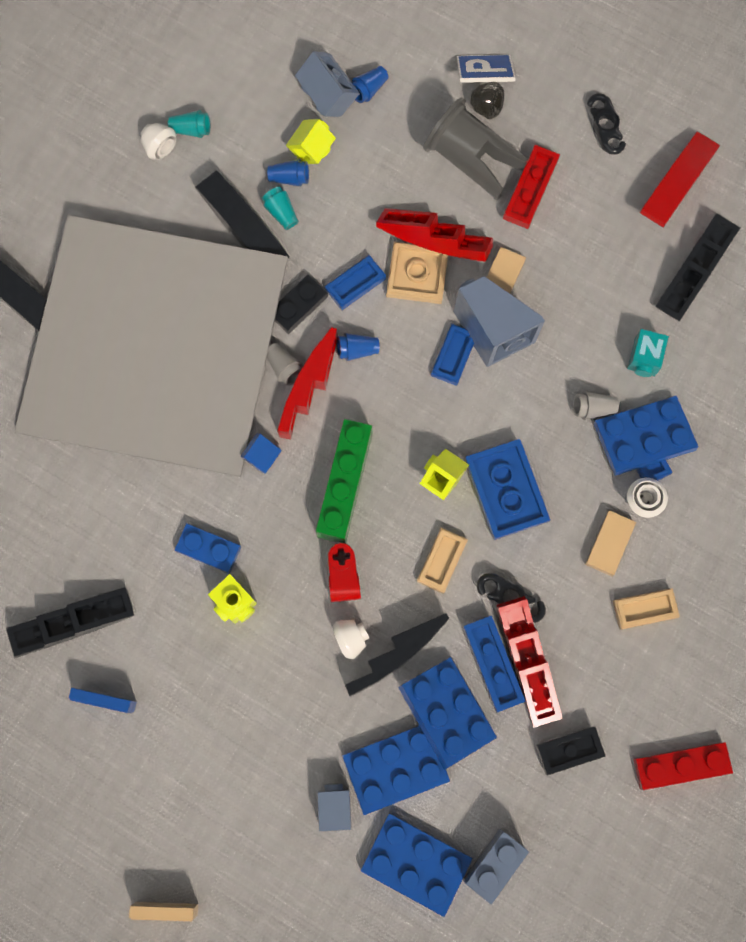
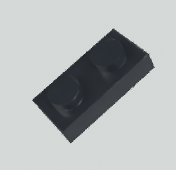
M307 275L279 301L275 322L289 335L328 298V293Z
M595 726L536 745L545 775L547 776L606 757Z

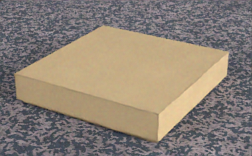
M394 242L386 297L442 304L448 255L430 251L414 244Z

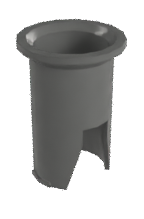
M460 97L448 108L434 126L424 143L423 149L426 152L436 150L495 197L494 199L497 201L501 198L504 188L481 160V157L486 152L493 159L521 171L528 163L529 158L522 155L467 111L465 106L466 100Z

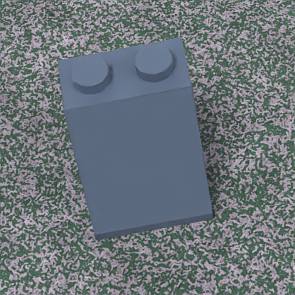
M485 276L477 280L472 278L465 281L458 290L453 312L462 327L470 334L474 347L486 367L536 343L545 322L543 317Z

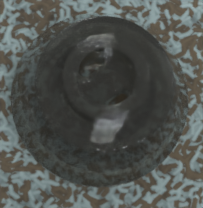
M499 82L481 84L473 90L471 105L474 107L475 112L489 120L494 119L501 113L504 104V89Z

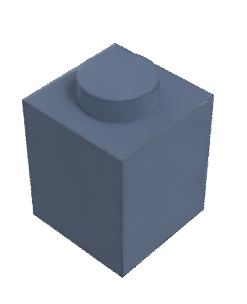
M343 784L324 785L325 791H318L319 832L351 830L350 789H343Z

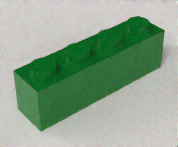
M347 419L343 421L316 528L317 538L346 544L372 440L373 425Z

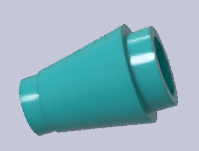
M201 110L170 116L168 119V127L174 129L176 134L203 138L204 135H209L210 117L208 113H202Z
M279 186L271 189L262 197L264 208L285 230H289L298 224L299 220L287 191H283Z

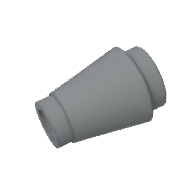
M277 343L270 345L267 359L278 380L286 385L294 384L302 369V363Z
M583 391L582 394L575 395L573 403L574 414L583 420L617 414L619 401L617 397Z

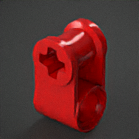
M345 543L335 544L328 552L331 602L360 600L359 574L357 573L354 551ZM339 551H344L346 556H350V559L345 560V565H340L338 560H334V557L339 556Z

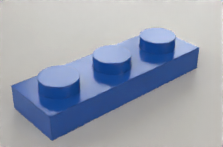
M492 616L463 626L496 713L526 702Z

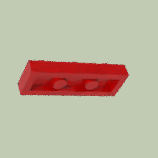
M534 145L529 161L523 170L504 213L503 220L529 229L558 163L560 154Z
M726 742L633 759L640 790L733 774Z

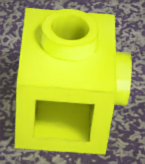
M308 119L301 122L286 146L301 161H307L308 164H319L321 159L330 152V146L336 138L329 131L330 128L324 121Z
M444 449L438 457L433 454L424 467L427 472L419 484L442 500H445L457 486L469 464L447 449Z
M230 574L207 594L217 605L213 610L224 622L230 619L235 624L239 620L243 623L255 612L253 607L257 603Z

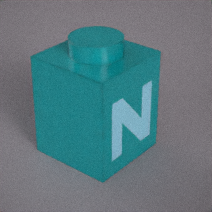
M640 329L634 339L627 369L634 371L636 375L641 377H655L662 368L669 336Z

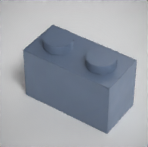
M313 51L295 75L301 84L302 90L311 97L316 104L317 111L325 117H341L360 94L330 53Z
M499 829L463 881L492 905L529 851L503 830Z

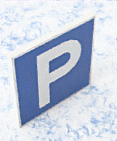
M510 55L457 56L460 82H480V86H491V82L515 81Z

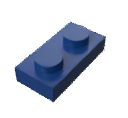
M187 523L175 548L177 553L230 574L241 550L240 545Z

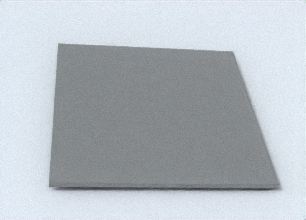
M68 215L15 433L241 477L245 460L240 456L248 446L288 256Z

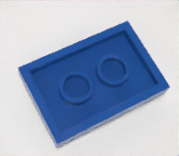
M677 396L595 420L594 423L614 476L643 466H649L662 460L694 452L699 447Z
M520 439L465 457L464 460L469 464L468 471L494 540L550 522L551 519Z
M451 657L398 687L444 769L449 768L497 738Z
M420 726L342 756L363 815L450 782L446 769L441 765Z
M389 813L360 871L445 917L473 858Z

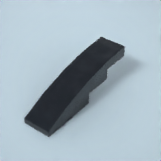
M217 170L195 186V189L229 233L232 232L243 248L290 257L254 211Z
M716 213L655 307L680 322L741 227Z
M0 260V300L39 332L47 300Z
M124 587L68 604L66 608L36 616L34 620L7 627L6 633L15 659L134 616V612Z
M447 613L391 637L395 649L368 661L372 673L346 684L345 687L349 696L352 697L379 683L404 666L449 620Z

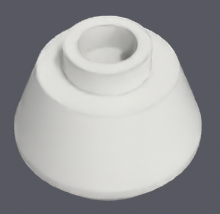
M159 123L148 124L143 128L141 144L150 159H162L172 151L176 144L174 129Z
M640 478L633 482L628 489V505L639 516L648 518L657 516L667 505L668 496L666 489L659 481L653 478Z
M354 619L336 621L332 627L339 647L346 658L355 659L366 647L364 641L369 639V636L362 622L356 624Z

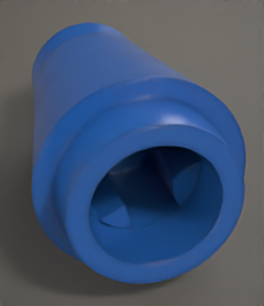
M378 66L352 79V84L360 93L355 99L357 102H369L389 79L385 68Z
M295 159L269 165L267 169L269 182L301 187L302 184H308V162Z
M344 333V336L337 337L339 359L351 361L379 354L380 345L378 337Z

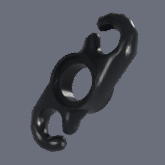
M601 93L594 94L587 102V105L592 107L590 113L594 118L593 130L605 152L612 155L619 154L626 146V143L621 141L623 135L619 131L620 118L608 96ZM597 100L602 101L605 105L600 110L592 106ZM609 119L613 122L614 127L604 129L600 126L599 121ZM615 138L621 142L618 147L614 148L608 144V141Z
M485 573L477 581V590L480 595L486 593L484 588L485 582L492 580L496 583L495 591L488 593L487 598L498 604L504 602L503 595L508 589L515 590L519 594V598L525 596L528 604L535 603L536 601L534 596L527 595L520 586L495 573ZM543 601L537 602L538 613L532 616L533 623L541 621L546 614V607Z

